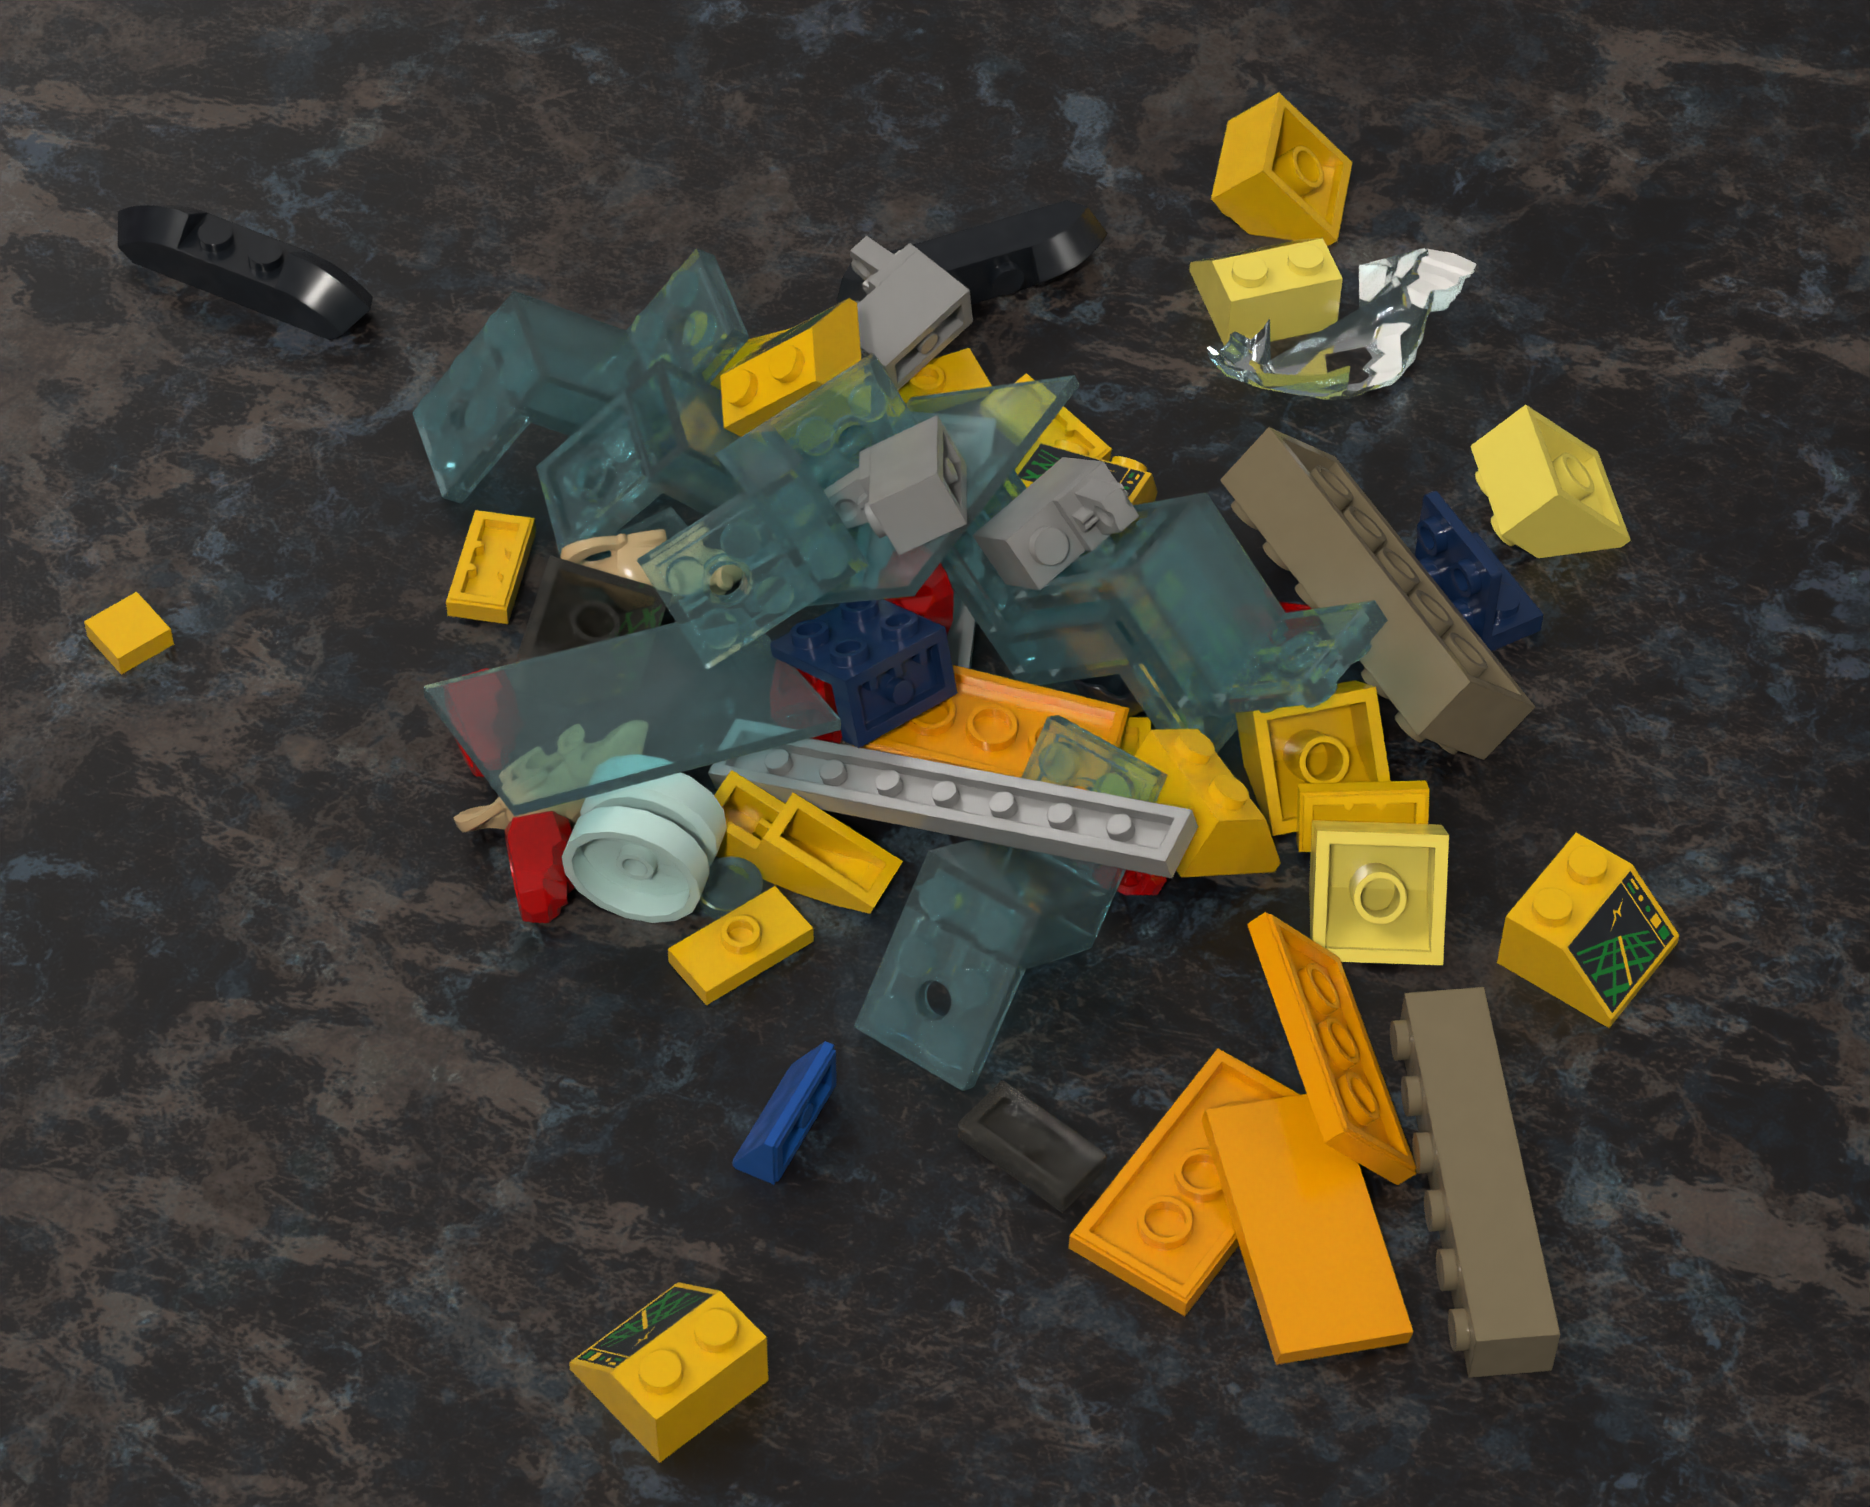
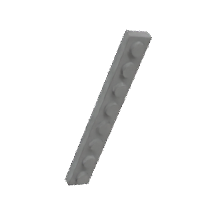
M737 724L708 771L716 789H719L729 772L733 770L785 803L794 792L821 810L1167 878L1173 877L1198 828L1193 811L1190 809Z

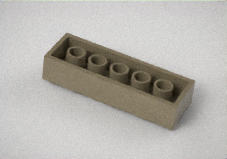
M1268 427L1220 479L1235 499L1231 503L1232 510L1244 523L1253 529H1258L1267 540L1262 545L1265 553L1278 566L1291 571L1299 582L1295 586V591L1299 597L1312 609L1323 613L1332 624L1327 630L1330 637L1344 651L1351 655H1356L1365 667L1361 671L1362 678L1367 684L1376 687L1377 694L1391 700L1399 711L1395 715L1396 722L1411 738L1421 743L1425 739L1436 742L1453 755L1460 751L1485 760L1535 708V705L1335 456Z

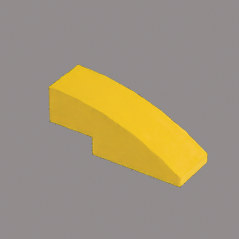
M733 770L729 772L714 795L724 809L727 825L716 856L754 876L797 894L835 906L870 914L903 862L793 792L787 802L784 803Z

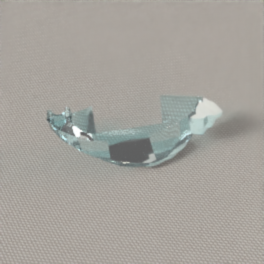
M1423 248L1359 265L1358 310L1272 360L1270 318L1263 329L1252 339L1235 331L1230 334V338L1223 348L1217 350L1212 345L1207 348L1209 359L1225 376L1249 385L1289 394L1310 396L1322 400L1351 399L1365 392L1392 385L1415 361L1417 349L1423 341L1424 329L1430 312L1448 309L1449 304L1455 299L1456 295L1460 294L1465 279L1474 273L1476 263L1454 253ZM1366 347L1372 356V359L1362 369L1369 375L1362 383L1348 384L1350 366L1327 373L1325 354Z

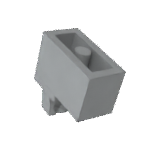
M866 236L850 250V256L853 258L851 262L852 268L865 280L862 283V289L868 294L862 301H855L858 308L862 373L872 384L891 397L973 322L970 290L911 243L893 254Z
M936 415L860 451L859 467L824 489L823 502L841 531L869 522L875 534L879 538L887 535L898 555H901L967 524V464L940 418Z
M1062 457L972 536L1006 585L1041 590L1082 553L1093 551L1112 533L1122 532L1139 515L1127 497L1128 492L1123 490L1124 486L1116 481L1104 461Z

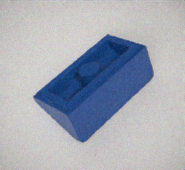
M826 1041L789 1067L734 1157L732 1166L735 1169L773 1185L776 1181L779 1182L836 1086V1050H834V1044Z

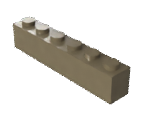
M1484 987L1404 993L1400 1020L1391 1021L1390 1043L1394 1060H1404L1407 1076H1403L1401 1080V1097L1405 1116H1416L1419 1132L1413 1134L1412 1141L1416 1172L1418 1174L1427 1173L1430 1190H1426L1424 1194L1427 1228L1429 1232L1439 1231L1442 1249H1437L1436 1252L1438 1284L1441 1291L1451 1290L1455 1309H1450L1448 1312V1330L1452 1350L1454 1352H1464L1469 1378L1552 1371L1560 1338V1330Z

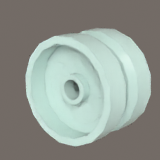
M635 760L612 763L598 771L580 810L581 816L571 832L562 855L565 875L578 892L597 906L627 919L659 923L677 921L691 914L700 900L710 874L709 867L719 850L727 829L724 809L712 792L691 776L665 765Z

